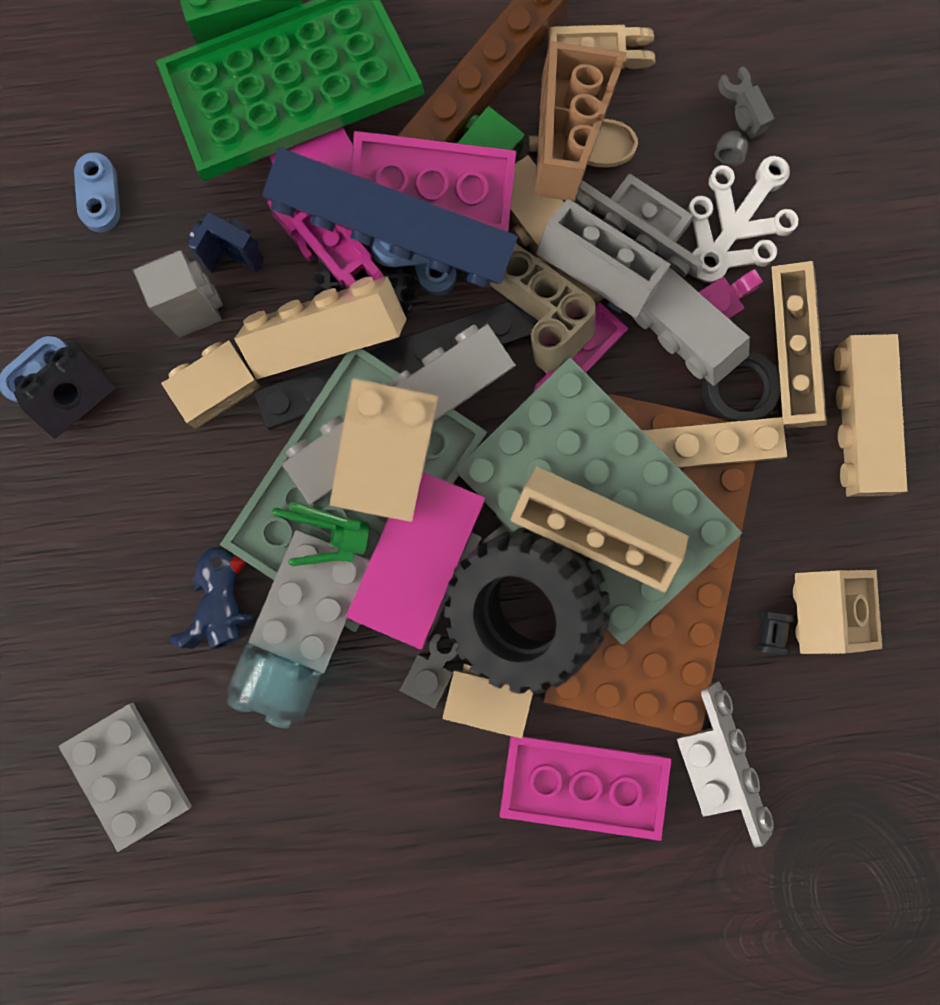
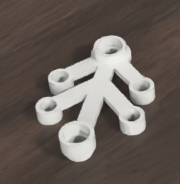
M771 156L762 161L755 174L757 183L736 213L731 192V185L735 179L733 170L723 165L713 170L709 177V186L715 192L722 229L715 242H713L708 221L713 210V204L710 199L705 196H697L691 201L687 212L693 215L692 221L698 246L692 254L703 261L701 273L697 277L698 280L712 283L722 278L728 268L751 264L767 266L776 257L777 248L769 240L759 241L752 249L727 251L735 240L770 234L787 236L797 227L799 222L798 216L790 209L781 210L772 218L749 221L769 191L780 189L788 179L790 169L784 159ZM769 166L778 168L780 175L771 174ZM718 174L724 175L728 183H718L715 176ZM694 205L704 206L706 214H697L694 210ZM779 218H787L791 223V227L785 228L781 226ZM765 248L769 252V258H761L758 254V249ZM708 256L714 258L716 266H706L704 258Z

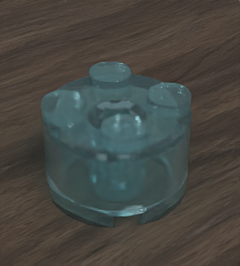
M247 642L227 688V692L230 695L227 702L228 705L243 712H250L252 709L267 715L265 720L268 723L280 728H289L291 721H302L322 673L316 670L312 673L308 670L309 667L270 651L256 650L257 646Z

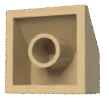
M877 570L795 573L793 597L797 604L798 623L796 625V638L800 644V654H838L882 649Z

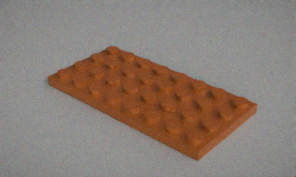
M608 395L641 430L728 422L713 416L618 395ZM756 461L679 468L742 532ZM741 535L624 645L606 630L602 634L604 640L599 649L592 655V658L566 683L559 687L551 686L544 692L543 702L687 735L702 731L706 707L701 690L711 685Z

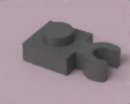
M436 633L430 640L429 650L431 655L429 659L419 654L417 655L399 690L434 709L453 674L452 671L443 666L446 661L456 657L458 653L455 649L459 647L458 643L455 642L450 652L441 653L437 649V642L441 637L439 633Z

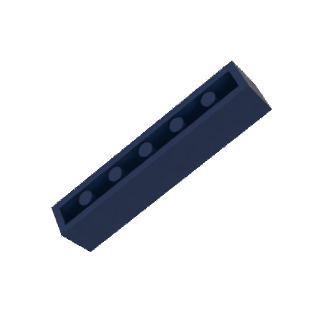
M281 147L277 148L262 195L266 200L272 201L270 209L293 218L296 211L312 216L310 224L331 232H334L336 225L351 230L349 238L372 247L375 240L391 245L389 253L410 261H412L414 254L430 259L427 267L451 275L453 268L468 273L467 282L489 289L491 282L501 284L518 237L517 235Z

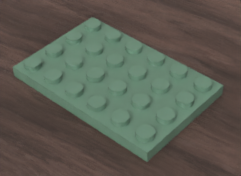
M362 348L347 352L220 545L275 580L296 529L331 542L332 530L273 515L272 510L274 508L289 511V504L295 502L347 519L367 522L369 526L368 541L365 553L361 556L371 559L389 517L330 506L332 492L314 504L309 505L281 463L289 458L285 452L298 442L306 439L311 444L323 434L319 429L338 416L344 421L353 379L389 386L387 383L398 376L399 373ZM451 410L432 424L422 472L453 484L459 476L455 469L479 446L487 431L455 410ZM347 618L344 626L356 632L360 623Z
M571 357L455 469L457 474L478 495L486 498L485 503L512 531L524 528L510 521L526 483L537 466L689 536L683 561L665 593L592 559L588 562L593 572L600 569L605 580L599 586L601 592H609L610 605L603 611L610 616L607 630L622 645L742 534L727 516Z

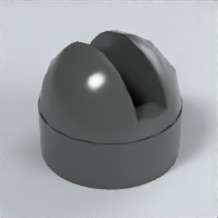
M728 131L718 141L715 150L716 158L727 165L742 164L748 151L747 138L742 136L739 131Z

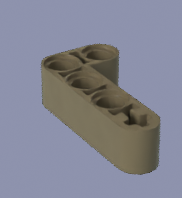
M515 243L501 284L491 282L490 286L539 321L531 333L533 358L539 368L545 371H555L569 357L573 358L594 336L596 329L595 303L587 293ZM582 317L583 319L573 320L572 318ZM550 343L557 344L556 346H553V347H545V346H544V345L550 344Z

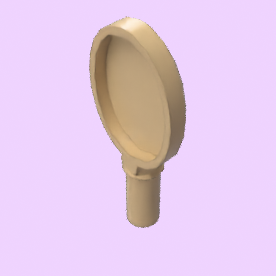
M604 119L588 165L615 167L629 161L634 156L638 146L635 132L622 122ZM529 136V152H538L539 136Z

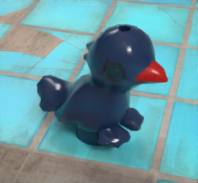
M223 547L211 548L201 555L197 562L193 582L196 583L194 591L203 589L205 594L197 607L193 623L186 631L170 636L169 643L182 649H193L201 641L207 639L211 650L228 646L242 638L238 627L252 623L254 618L252 615L240 614L238 604L233 595V587L236 577L247 563L246 561Z

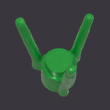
M295 502L289 504V511L280 508L272 510L275 516L332 530L331 547H338V552L289 559L290 566L334 561L352 563L354 554L363 555L365 553L369 532L367 522L347 519Z

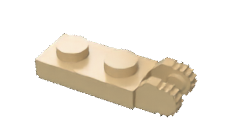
M625 25L558 26L548 29V48L550 41L627 52L622 69L625 66L630 69H643L655 64V53L653 51L626 50V45L636 47L653 43L654 30L652 28L649 29V27L625 28Z

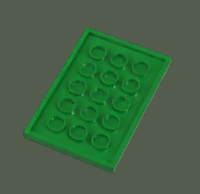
M311 0L156 61L202 182L277 152L278 147L290 148L424 95L422 82L380 0Z

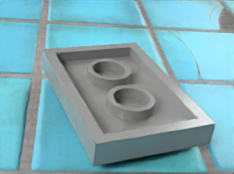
M296 529L248 643L324 674L347 620L346 615L371 559L354 554L352 563L334 561L290 566L289 559L338 552V547H331L330 542Z
M134 703L126 705L58 746L117 852L192 807Z

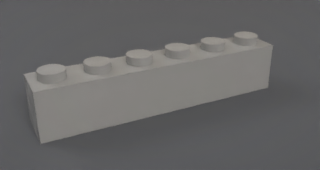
M475 324L455 337L458 342L456 346L447 352H444L442 347L436 349L421 360L425 367L413 375L406 370L387 384L391 387L438 396L433 419L434 423L514 368V362L488 324L481 329H478ZM340 416L322 426L319 430L323 435L311 444L304 439L288 449L285 453L289 458L281 463L309 505L314 504L332 492L344 424Z

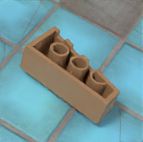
M550 41L541 82L535 196L567 200L568 198L571 201H575L615 91L627 52Z

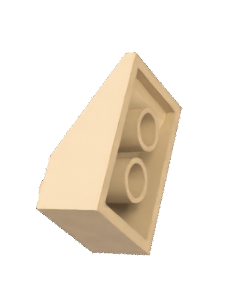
M357 379L352 380L330 506L412 522L438 396Z

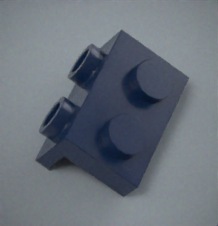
M208 212L204 220L198 221L190 232L188 248L202 267L210 273H213L223 254L256 273L264 261L257 247L258 242L250 235L252 231L236 219L230 218L226 222Z

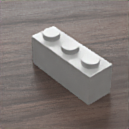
M568 198L547 223L536 251L537 255L635 318L638 317L651 299L671 265Z
M181 250L134 269L149 309L179 338L222 321L218 308L224 305L215 285L211 284L207 274L202 272L198 262L193 261L190 263Z
M670 267L638 317H633L643 329L648 327L658 335L661 345L669 353L674 354L677 352L685 360L687 368L696 378L702 379L704 377L713 386L749 356L750 337Z

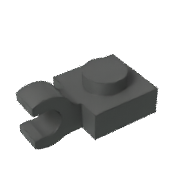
M743 66L739 68L736 74L739 85L731 84L725 74L721 76L718 88L724 97L734 99L737 102L735 106L736 121L742 130H746L752 141L765 135L775 118L758 85L752 86L750 73Z

